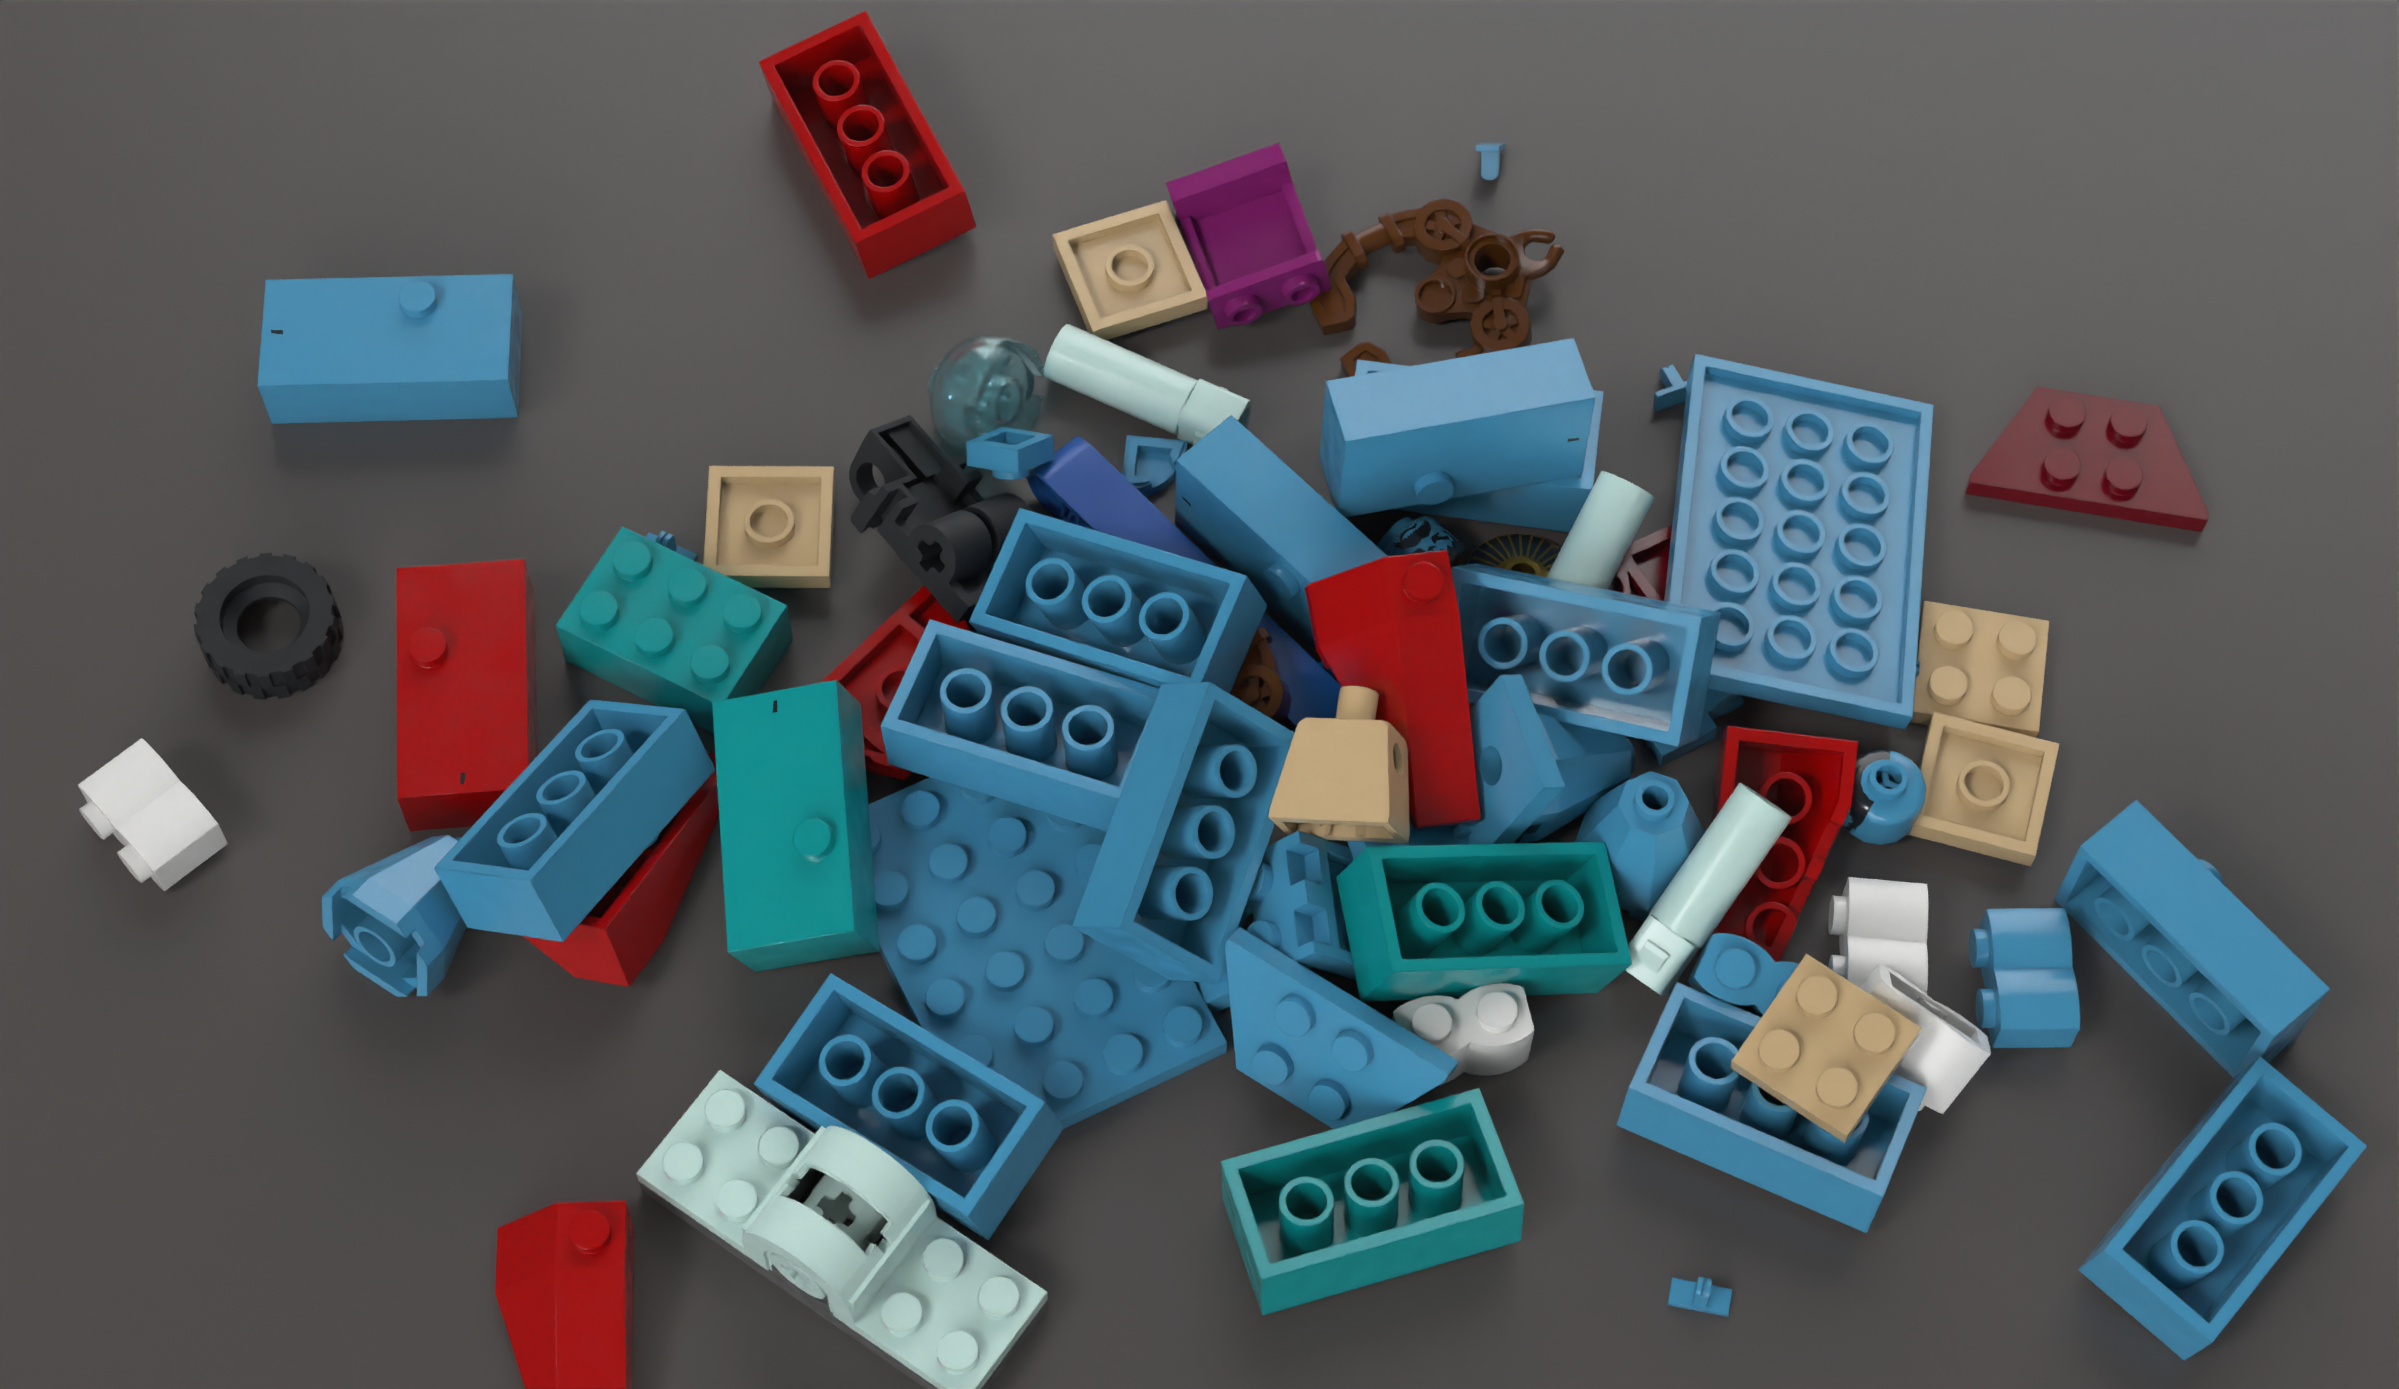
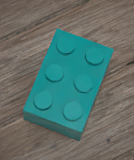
M623 526L555 625L565 661L657 706L685 709L692 723L714 733L712 702L759 694L793 641L786 604Z

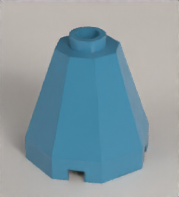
M1537 712L1566 787L1514 843H1527L1543 839L1587 812L1596 799L1628 781L1635 765V753L1630 740L1624 735L1559 722L1553 716Z
M1649 771L1624 782L1596 799L1587 812H1585L1575 842H1605L1619 907L1630 911L1629 917L1645 921L1651 909L1705 831L1678 781Z
M449 835L432 836L339 879L322 896L323 929L333 941L342 933L351 944V947L343 954L351 966L396 997H407L415 988H417V996H428L445 978L467 926L434 869L440 860L461 839L460 837L452 838Z

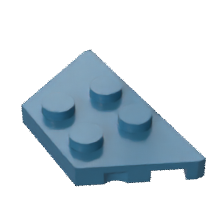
M1239 927L1227 939L1225 956L1236 1069L1332 1129L1392 1113L1445 1082L1456 1069L1459 1061L1244 929Z

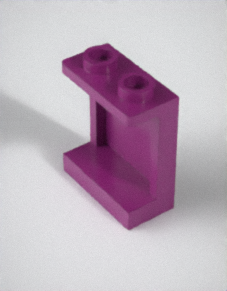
M1280 142L1166 182L1176 216L1193 263L1206 291L1208 304L1218 330L1230 325L1240 326L1249 324L1258 319L1261 314L1289 304H1305L1316 298L1318 294L1332 289L1324 259L1317 248L1301 206Z

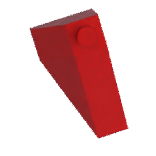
M1447 550L1383 557L1307 584L1305 593L1316 651L1326 669H1332L1341 688L1344 686H1361L1376 691L1379 694L1375 720L1389 722L1406 740L1408 748L1409 821L1414 830L1478 822L1481 817L1460 613Z
M1727 726L1721 733L1712 822L1739 783L1746 785L1792 817V819L1711 935L1727 933L1744 937L1762 947L1772 957L1774 962H1780L1797 925V920L1822 871L1839 829L1842 827L1851 808L1858 741Z
M707 752L715 771L659 833L657 840L641 853L564 942L522 937L575 978L630 987L663 943L719 817L715 753Z
M626 1200L557 1202L497 1228L495 1294L525 1389H632L635 1226Z

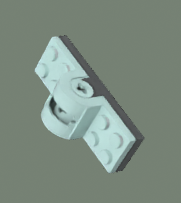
M722 1070L717 1072L636 1173L644 1194L926 1389H990L1048 1311L1047 1291L936 1217L935 1204L925 1188L912 1174L883 1150L863 1137L838 1126H828L827 1128L821 1126L816 1134H814Z

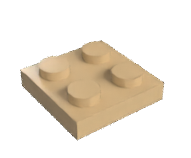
M1166 200L1052 234L1053 249L1088 333L1109 340L1207 309L1206 291Z
M709 466L703 565L750 588H831L836 482L834 467Z
M1924 601L1920 610L1917 660L1920 661L1919 675L1915 678L1913 718L1910 723L1929 726L1933 712H1938L2037 738L2040 727L2049 621Z
M1933 712L1919 766L1927 787L1925 804L1908 835L2031 867L2037 853L2059 743Z
M1806 953L1731 1060L1730 1068L1846 1143L1920 1035L1922 1027Z

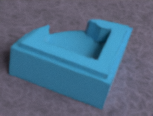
M1127 435L1122 475L1145 497L1163 490L1176 479V460L1188 451V441Z

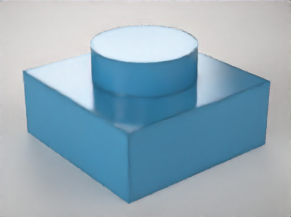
M1007 427L998 428L966 441L967 466L992 470V476L998 479L1015 480L1028 477L1030 469L1054 459V435Z

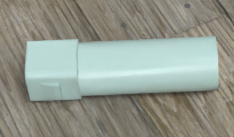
M1066 324L1056 336L1044 366L1045 378L1175 434L1178 439L1186 440L1193 446L1230 415L1245 428L1249 422L1251 400L1203 379L1196 380L1070 324Z
M1601 471L1547 578L1608 590L1655 498L1635 484L1614 474Z
M1739 783L1628 944L1632 965L1626 971L1658 994L1667 995L1697 951L1708 940L1792 817L1751 788Z

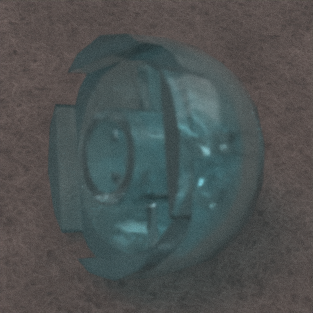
M992 335L966 339L953 347L933 370L928 382L931 416L940 435L949 444L967 453L966 441L998 428L1007 427L1033 431L1043 396L1033 394L1034 375L1044 377L1043 364L1037 351L1025 342Z

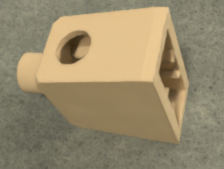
M1344 686L1339 691L1335 718L1306 717L1297 724L1268 816L1287 836L1299 830L1326 840L1408 844L1410 835L1408 748L1406 740L1389 722L1375 720L1379 694L1376 691L1361 686Z

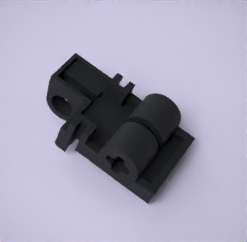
M908 415L869 430L862 441L849 470L852 490L861 501L851 516V522L860 533L865 532L868 527L873 529L880 526L877 530L931 592L937 602L958 623L972 616L1019 508L1031 510L1024 500L1012 493H1001L985 500L975 489L983 475L978 470L968 474L964 472V468L967 465V457L962 454L949 459L915 419ZM873 465L881 471L885 485L878 487L872 472Z

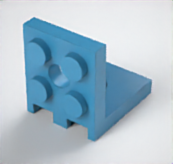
M1522 674L1500 675L1470 709L1481 819L1474 823L1414 830L1409 821L1410 835L1408 844L1347 841L1353 859L1367 846L1514 843L1566 786Z
M1299 830L1268 845L1238 928L1243 929L1246 919L1253 913V923L1246 930L1250 934L1307 969L1314 967L1356 980L1336 879L1354 860L1350 848ZM1225 962L1219 982L1196 981V986L1208 1009L1215 1012L1230 1006L1227 966Z

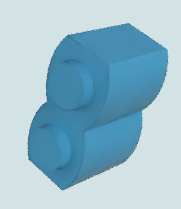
M2065 908L1986 909L1978 929H1971L1969 935L1970 964L1972 968H1981L1985 989H1978L1976 993L1975 1011L1978 1027L1988 1028L1992 1048L2071 1047L2080 1030V1006L2077 983L2073 971L2070 926Z
M1717 933L1711 935L1705 942L1688 982L1697 991L1740 1009L1748 1008L1752 1014L1762 1018L1799 964L1786 961L1774 962L1772 957L1753 941L1734 934Z

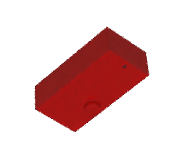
M866 11L759 61L772 99L868 279L976 228L965 189Z
M525 559L396 568L397 800L409 831L472 827L538 756L535 594Z

